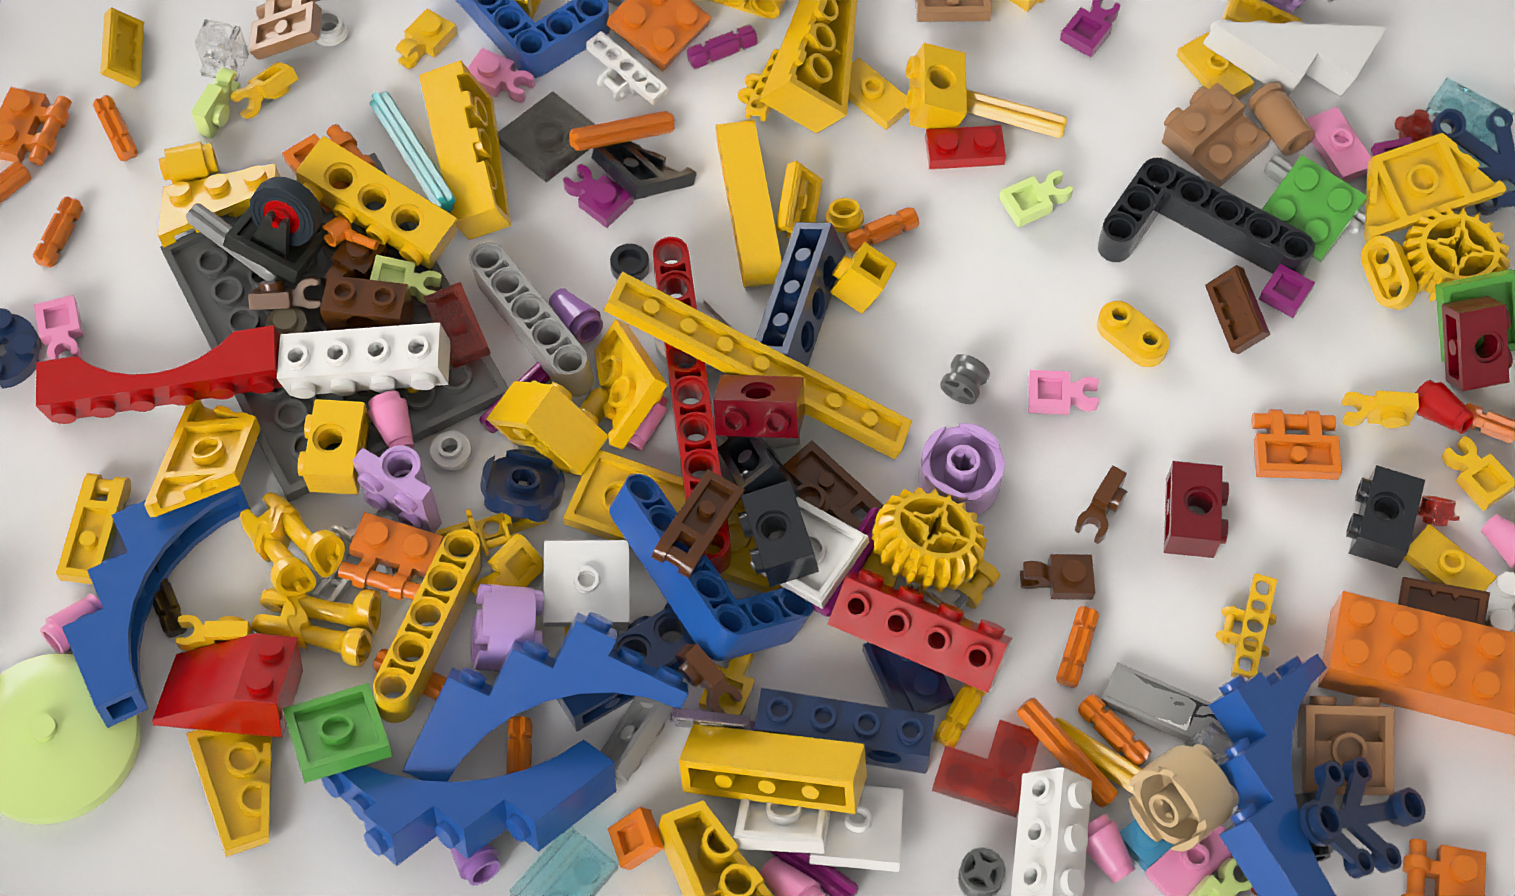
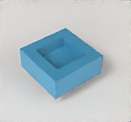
M1136 819L1120 831L1129 855L1145 872L1173 846V844L1163 839L1158 843L1151 839L1142 830Z

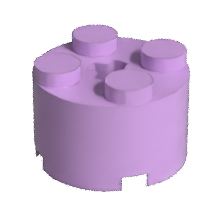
M959 423L957 427L946 429L945 426L938 429L928 438L923 448L918 479L919 487L925 493H930L936 489L938 495L943 497L951 494L952 501L955 503L966 502V512L977 513V516L984 513L996 501L1002 483L1005 458L1000 449V443L991 432L971 423Z
M493 584L479 585L475 604H482L483 608L482 610L478 609L476 617L472 619L470 646L471 662H474L472 669L499 672L514 640L523 644L525 640H531L542 645V631L535 630L536 616H541L543 591L528 587Z

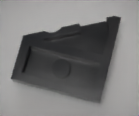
M632 141L593 148L591 156L635 200L693 186L697 174L695 170L689 167L678 172L665 166L667 157L654 151L645 150Z

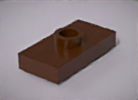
M1236 265L1205 285L1231 352L1239 355L1271 335L1244 268Z
M1402 577L1398 604L1485 625L1490 592Z

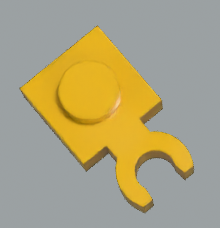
M1462 437L1457 444V447L1464 453V456L1457 455L1450 447L1446 448L1441 456L1443 462L1448 467L1462 472L1456 479V483L1483 511L1514 491V477L1491 453L1481 459L1477 455L1475 443L1469 437Z

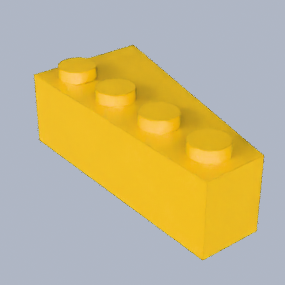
M461 60L420 74V83L441 175L456 197V202L453 204L454 210L450 214L457 218V228L468 240L510 227L511 220L492 97Z
M704 800L661 816L658 831L665 848V854L683 896H773L764 885L762 876L741 855L737 849L738 845Z

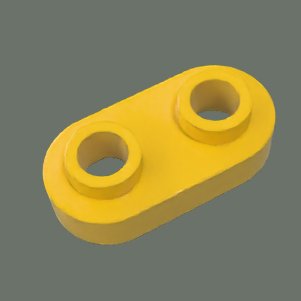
M1380 235L1371 238L1362 249L1361 264L1375 299L1382 306L1392 310L1405 309L1416 297L1417 282L1404 250L1397 241L1389 237ZM1389 253V259L1383 263L1384 257ZM1402 286L1401 292L1397 296V290Z
M1112 301L1101 308L1097 320V329L1104 339L1140 366L1154 367L1163 362L1169 349V338L1160 327L1133 306L1123 301ZM1113 316H1121L1125 320L1118 321L1114 319ZM1151 339L1155 344L1148 345L1143 340Z

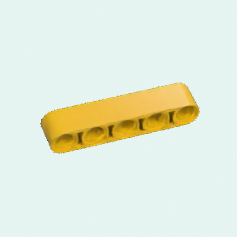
M753 119L716 124L717 145L743 287L749 288L774 284L782 260L755 121Z
M468 529L453 530L442 540L374 679L375 703L381 719L387 722H403L410 718L415 711L471 593L470 589L480 574L482 567L480 541L478 536ZM460 554H467V555H468V556L462 557V558H461V557H456L457 555H460ZM441 588H452V590L446 592L439 591ZM425 622L436 623L433 626H422V624ZM408 657L420 658L419 660L414 662L404 661ZM394 692L403 694L402 696L394 699L386 697L390 693Z

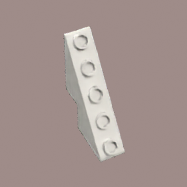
M1222 19L1210 25L1211 32L1202 44L1265 85L1272 82L1280 83L1288 95L1301 81L1304 74L1341 97L1359 75L1386 28L1383 26H1373L1370 23L1338 25L1334 22L1303 24L1299 21L1268 23L1263 20L1248 23Z

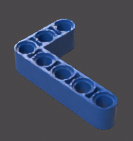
M456 0L507 59L514 61L515 68L518 71L523 70L531 73L534 78L544 76L586 50V42L600 31L605 35H608L610 27L606 25L609 17L608 0H571L537 22H534L515 0Z
M643 474L628 476L609 507L611 518L694 642L701 647L710 659L726 661L786 644L794 639L813 611V604L790 590L781 588L737 600L706 554L701 559L690 579L678 573L679 568L667 561L662 564L651 558L657 543L677 515V512L653 479ZM679 541L674 545L687 553L691 549Z

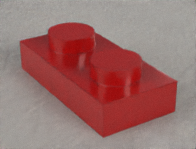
M1002 125L926 129L925 142L929 169L1005 165L1006 153Z

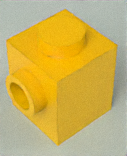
M864 242L851 258L844 255L832 273L837 280L830 293L863 314L884 290L897 263Z

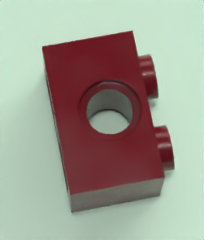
M1489 296L1441 304L1446 381L1462 391L1509 383V369L1512 367L1513 359L1511 350L1508 347L1507 330L1510 328L1511 318L1506 304ZM1483 336L1482 344L1475 349L1477 340Z
M721 374L713 399L716 436L799 438L805 415L803 377Z
M1172 461L1166 477L1163 553L1214 558L1219 545L1226 544L1228 519H1222V506H1226L1228 502L1229 482L1222 481L1223 466ZM1189 506H1198L1205 511V514H1197Z

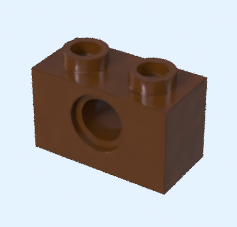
M328 275L320 306V312L327 331L411 325L415 309L408 284Z

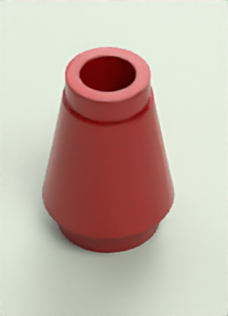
M1428 380L1415 392L1418 393L1419 408L1416 412L1418 416L1456 431L1459 434H1464L1473 425L1476 415L1443 382L1435 383L1432 380Z

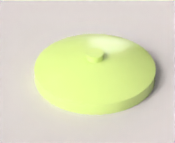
M48 654L30 658L0 674V814L13 820L29 824H54L82 816L97 808L116 792L130 773L136 760L141 739L139 714L107 728L93 704L73 654Z

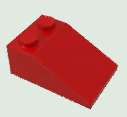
M254 633L176 654L152 718L153 726L283 738L287 725L283 708L293 705L303 673L298 637Z

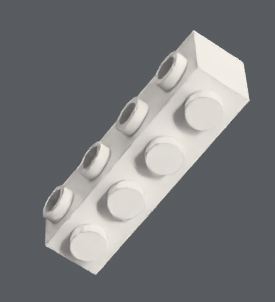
M440 322L280 334L277 380L290 396L302 399L312 398L315 394L333 393L340 396H348L354 394L355 391L367 390L384 393L394 391L395 388L412 387L418 390H430L438 385H448L450 339Z
M1064 767L1022 774L1011 896H1083L1089 813L1092 800L1091 780Z

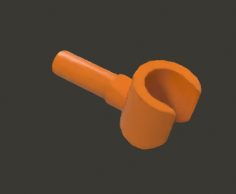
M337 216L322 226L324 230L329 232L324 236V240L332 247L337 246L345 239L376 250L379 246V241L352 230L350 223L342 216Z

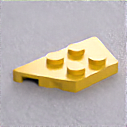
M1444 133L1373 156L1368 161L1366 195L1368 197L1365 208V241L1367 243L1375 236H1387L1410 228L1420 221L1421 216L1430 219L1433 216V209L1443 214L1449 206L1453 212H1456L1464 207L1467 208L1502 196L1507 191V188L1500 180L1495 183L1480 171L1478 167L1481 164L1469 154L1462 153L1458 149L1457 144Z
M195 400L194 403L186 405L144 504L149 516H160L240 485L261 430L256 416L244 412H232L230 408L221 405L210 409L204 407L201 400Z

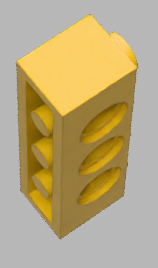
M325 136L321 137L296 170L297 181L307 187L317 198L318 202H322L330 207L336 217L342 216L350 224L354 222L364 228L370 238L379 241L381 245L388 243L399 250L400 255L406 261L416 263V266L422 264L431 270L457 234L456 217ZM338 181H346L351 184L348 188L342 190L332 187ZM373 201L384 205L379 210H370L365 207ZM404 222H412L418 227L412 231H404L398 226Z

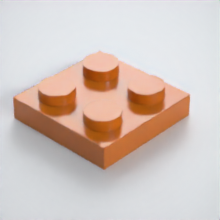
M625 0L608 17L606 25L663 72L709 25L712 17L691 0Z

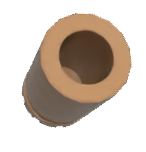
M1272 82L1257 90L1249 99L1248 107L1255 113L1256 118L1268 135L1271 136V139L1283 155L1295 154L1304 149L1313 140L1315 131L1289 95L1285 93L1280 83Z

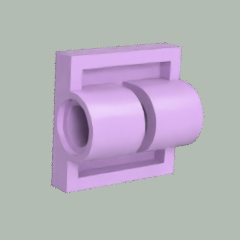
M403 445L387 449L380 458L364 448L359 451L352 461L358 475L357 480L365 495L364 500L380 512H384L387 509L394 513L403 524L435 533L442 522L432 488L427 484L417 452Z

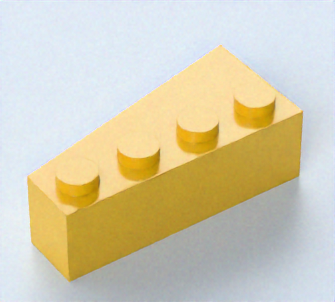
M799 0L759 101L816 134L847 116L858 0Z

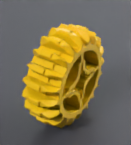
M1448 206L1447 211L1443 214L1433 209V216L1430 219L1421 216L1420 221L1412 226L1411 229H1408L1402 245L1415 280L1418 283L1417 293L1428 292L1430 294L1429 300L1432 302L1436 300L1435 284L1508 270L1511 261L1507 257L1510 246L1502 244L1504 233L1492 232L1494 221L1484 224L1480 221V213L1473 217L1468 216L1465 207L1458 211L1457 214H1454Z
M920 487L913 493L903 489L898 496L892 495L886 501L882 509L878 511L871 538L875 541L874 552L881 555V565L892 566V577L902 575L906 578L907 586L912 582H916L925 591L931 585L940 593L947 586L956 590L959 585L968 583L973 578L976 570L980 569L984 560L983 555L987 539L984 537L985 526L977 523V513L966 512V502L957 504L952 501L951 494L943 497L938 495L936 489L930 493H925Z

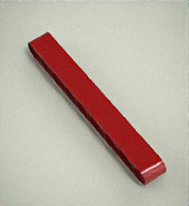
M668 236L660 239L653 247L656 289L669 296L674 294L683 295L675 299L697 310L687 244L677 237ZM670 260L677 261L674 264H667L665 262ZM664 342L686 502L701 478H696L692 474L709 469L721 476L705 362ZM690 363L694 365L690 368L678 367L680 364ZM689 398L699 400L695 404L683 403L684 400ZM700 434L704 436V438L699 441H692L688 439L690 435ZM728 520L711 544L722 550L717 554H706L719 574L727 570L731 563V539Z

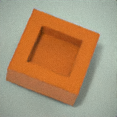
M639 807L607 828L621 868L632 870L665 849L651 809Z

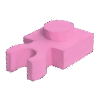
M481 48L468 67L469 71L487 93L496 98L504 90L508 92L509 97L513 101L523 103L525 101L524 90L517 87L526 85L533 89L535 86L534 76L531 73L523 70L516 71L514 61L484 48Z
M74 295L34 304L39 338L44 346L48 345L47 355L49 359H59L60 354L64 351H71L72 356L82 359V352L73 339L84 336L78 303Z
M1030 370L1028 375V413L1069 415L1071 405H1076L1083 411H1095L1099 404V398L1087 397L1083 392L1097 391L1099 379L1085 377L1078 382H1070V372Z

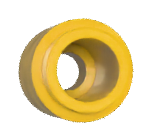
M199 141L164 149L165 157L159 158L164 181L171 180L172 184L180 181L188 182L210 177L212 174L219 173L218 161L212 143L202 144Z

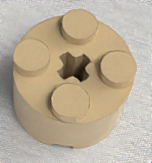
M1196 744L1193 747L1175 746L1136 773L1130 780L1129 787L1133 786L1134 796L1129 799L1130 808L1139 826L1157 843L1163 839L1173 844L1170 848L1171 850L1179 852L1192 849L1224 824L1232 815L1233 808L1239 803L1237 790L1230 785L1224 772L1214 762L1211 751L1200 744Z

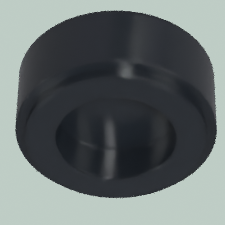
M637 244L620 245L610 256L611 273L616 280L624 272L642 281L647 276L650 268L648 253Z

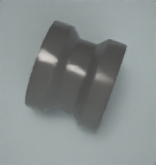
M958 354L951 362V372L942 378L940 387L953 400L963 404H973L979 397L980 385H984L987 382L990 371L977 358Z
M987 848L973 849L966 854L958 874L959 887L964 895L995 896L998 893L1006 871L1004 861L1000 855ZM973 878H978V879H980V880H983L984 884H983L982 882H980V881H977L976 879H975V880H972V879H973Z

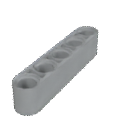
M484 242L477 245L471 251L469 261L479 289L542 366L551 380L566 388L572 394V397L585 395L594 384V376L585 349L500 245L493 242Z

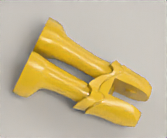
M267 492L262 497V500L268 510L257 517L249 508L244 509L240 512L242 527L253 542L255 551L260 554L262 559L266 562L272 561L274 563L270 571V578L274 588L283 596H298L308 593L316 586L315 576L302 560L295 557L289 551L290 541L294 542L315 571L324 578L331 576L342 562L345 552L344 542L336 533L326 529L312 533L303 523L300 513L282 496Z
M275 588L265 589L261 594L260 604L269 610L281 613V615L256 614L252 621V629L258 634L298 637L299 647L309 650L307 644L330 650L341 654L344 663L360 668L367 661L372 649L370 633L376 634L381 614V594L379 590L364 589L360 590L353 603H340L309 596L306 593L298 596H283ZM309 618L348 626L351 629L340 631L313 626Z

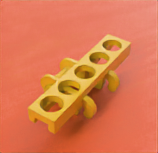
M773 49L762 74H748L744 80L747 88H742L738 92V99L742 103L747 104L745 108L746 119H751L752 115L760 116L761 121L766 122L772 110L770 106L759 101L779 52L778 49Z
M469 508L465 510L468 521L436 530V534L445 537L449 532L456 529H471L479 538L480 549L484 550L485 556H489V549L505 545L515 533L546 524L547 522L546 520L534 522L528 518H518V522L512 523L510 515L504 513L474 521ZM495 522L500 528L495 534H487L484 531L485 525Z
M1255 573L1252 578L1245 610L1237 609L1235 606L1223 607L1221 610V614L1226 617L1223 630L1216 632V638L1222 641L1223 644L1235 645L1234 650L1236 652L1230 674L1232 677L1241 674L1249 679L1255 676L1258 671L1260 657L1269 656L1270 648L1264 645L1267 625H1275L1277 616L1271 613V607L1278 579ZM1259 582H1265L1269 585L1267 595L1257 592L1256 589ZM1253 602H1263L1265 604L1264 610L1253 608ZM1235 620L1243 622L1240 634L1232 632ZM1247 622L1261 623L1262 631L1258 633L1250 631L1247 627ZM1250 638V639L1255 640L1256 642H1253V641H1250V640H1246V639ZM1245 657L1252 660L1250 671H1244L1239 667L1241 658Z

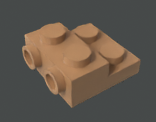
M1217 82L1210 89H1207L1205 86L1200 87L1191 97L1189 107L1184 111L1177 107L1167 116L1164 122L1166 128L1161 142L1207 181L1221 187L1269 146L1271 136L1243 114L1246 105Z
M1309 696V704H1300L1298 710V748H1302V793L1318 791L1319 786L1314 779V769L1316 766L1328 761H1335L1342 768L1345 761L1356 757H1363L1369 763L1372 770V778L1366 783L1363 795L1390 796L1394 793V707L1380 706V698L1353 697V705H1336L1335 696ZM1345 779L1343 785L1337 787L1336 795H1344L1347 785Z

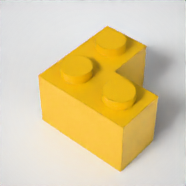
M513 381L486 418L513 444L534 447L539 453L552 460V464L559 471L570 474L582 475L608 438V435L598 426L600 423L598 418L586 409H579L571 401L572 394L566 388L554 382L552 384H542L537 381Z

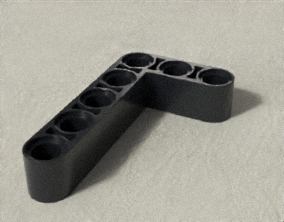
M1164 158L1148 159L1141 166L1106 216L1098 241V251L1104 259L1111 262L1124 261L1132 254L1158 214H1161L1272 274L1282 264L1304 275L1315 250L1314 241L1307 233ZM1113 236H1119V237H1121V238H1123V239H1118V238H1115V237H1113Z

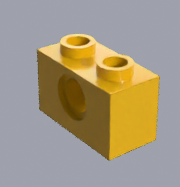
M923 43L916 55L909 58L905 70V76L909 78L906 108L910 109V125L924 129L956 128L967 115L966 53Z
M315 399L313 413L307 414L304 424L305 438L308 439L306 451L300 452L298 458V474L304 477L309 492L359 495L360 484L357 480L358 475L352 460L362 448L366 450L371 420L367 414L368 411L364 402ZM330 444H341L338 448L334 450H325V448Z

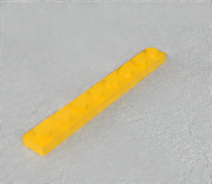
M624 272L619 276L603 311L728 375L803 377L806 415L894 460L901 453L912 420Z

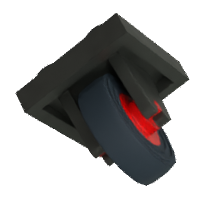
M272 177L261 183L250 199V207L225 235L223 246L295 283L327 243L324 240V236L329 232L322 228L325 223L322 222L320 204L307 187L287 177Z

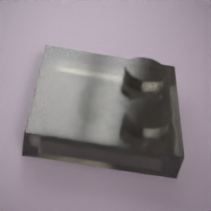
M552 91L498 131L500 146L547 183L590 150L576 151L574 148H571L569 132L574 128L595 125V123Z

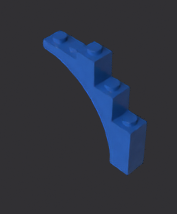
M240 485L157 517L149 516L144 506L146 500L131 504L124 510L111 515L127 552L120 556L106 559L101 564L87 570L103 609L82 615L74 622L62 626L93 704L107 728L149 709L141 683L140 648L145 622L153 605L154 594L160 590L161 581L164 578L168 579L173 569L197 544L222 525L239 517L240 512L244 509H250ZM157 563H158V573H157L156 569L154 568Z
M577 612L555 658L548 656L550 651L537 642L525 640L523 644L514 640L492 686L485 683L486 678L475 670L463 667L459 671L452 667L408 755L402 771L422 781L448 782L460 761L485 735L512 716L546 701L576 694L614 692L650 698L681 709L689 694L688 684L683 682L684 676L670 667L661 665L658 670L643 663L645 658L630 648L621 646L619 651L614 649L617 631L611 628L613 623L607 618L593 612H589L587 616Z
M1318 653L1304 661H1301L1298 655L1289 659L1276 668L1280 676L1273 672L1264 677L1263 673L1260 672L1245 681L1243 676L1239 674L1220 686L1219 690L1223 695L1208 705L1233 743L1232 746L1224 751L1228 758L1218 766L1224 772L1230 785L1239 794V803L1237 805L1239 810L1230 816L1233 824L1219 834V836L1258 896H1336L1316 860L1308 838L1300 828V812L1295 797L1291 764L1293 730L1300 704L1311 684L1327 669Z
M585 740L580 741L560 755L533 767L491 779L461 782L421 781L387 774L367 765L321 778L327 792L334 798L341 797L350 805L354 814L364 822L366 829L364 840L370 850L377 856L383 854L396 866L436 836L445 847L449 849L454 847L469 859L507 829L519 842L525 841L539 852L616 792L614 761Z

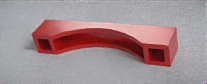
M274 325L234 331L218 346L200 358L177 368L157 373L124 374L110 372L92 366L77 356L36 362L35 406L52 423L69 424L75 422L78 418L91 416L108 418L114 416L117 412L130 410L147 412L153 410L156 406L169 404L186 406L194 403L195 400L208 398L225 400L232 398L234 394L247 392L269 393L274 388L283 387L277 380L280 333Z

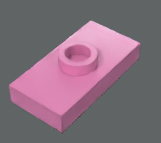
M1338 107L1306 118L1315 131V136L1311 142L1335 176L1348 182L1367 174L1368 161L1372 157Z
M1221 825L1190 850L1179 852L1170 849L1147 869L1145 875L1165 896H1189L1205 875H1213L1225 859L1233 857L1219 836L1225 829Z

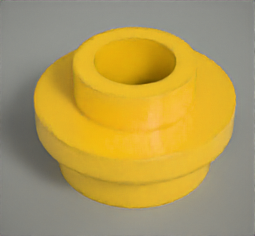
M839 198L829 205V209L825 213V222L832 223L837 232H851L862 226L864 212L857 201L850 198Z

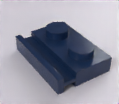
M867 642L863 644V653L888 708L925 714L953 703L954 695L944 674Z

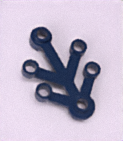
M1451 108L1445 109L1433 119L1431 124L1433 135L1444 133L1458 146L1487 165L1488 167L1478 169L1493 182H1498L1499 180L1509 181L1515 185V147L1511 132L1513 117L1508 110L1496 109L1486 119L1488 131L1495 134L1498 152L1465 130L1466 119L1460 111ZM1495 116L1501 117L1504 120V127L1495 124ZM1441 123L1448 124L1452 132L1450 134L1445 133L1441 129ZM1515 191L1505 192L1502 196L1491 199L1493 201V208L1486 207L1482 202L1474 205L1475 209L1481 215L1488 216L1499 208L1514 207Z
M1356 757L1345 761L1342 768L1335 761H1328L1316 766L1314 769V779L1319 786L1316 799L1305 803L1300 810V828L1303 834L1317 846L1329 844L1344 857V868L1348 875L1354 879L1372 874L1374 867L1381 873H1388L1399 869L1402 865V857L1398 848L1392 843H1387L1367 824L1390 821L1394 825L1407 827L1421 822L1426 814L1423 799L1412 788H1405L1394 792L1383 803L1360 806L1366 783L1372 778L1371 767L1363 757ZM1345 779L1347 785L1340 810H1338L1334 806L1337 787L1343 785ZM1346 828L1371 851V854L1364 848H1357L1342 833V829Z

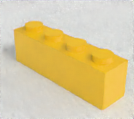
M693 724L679 758L682 787L685 793L741 800L750 799V801L772 802V804L802 806L804 808L824 809L856 814L867 778L865 744Z

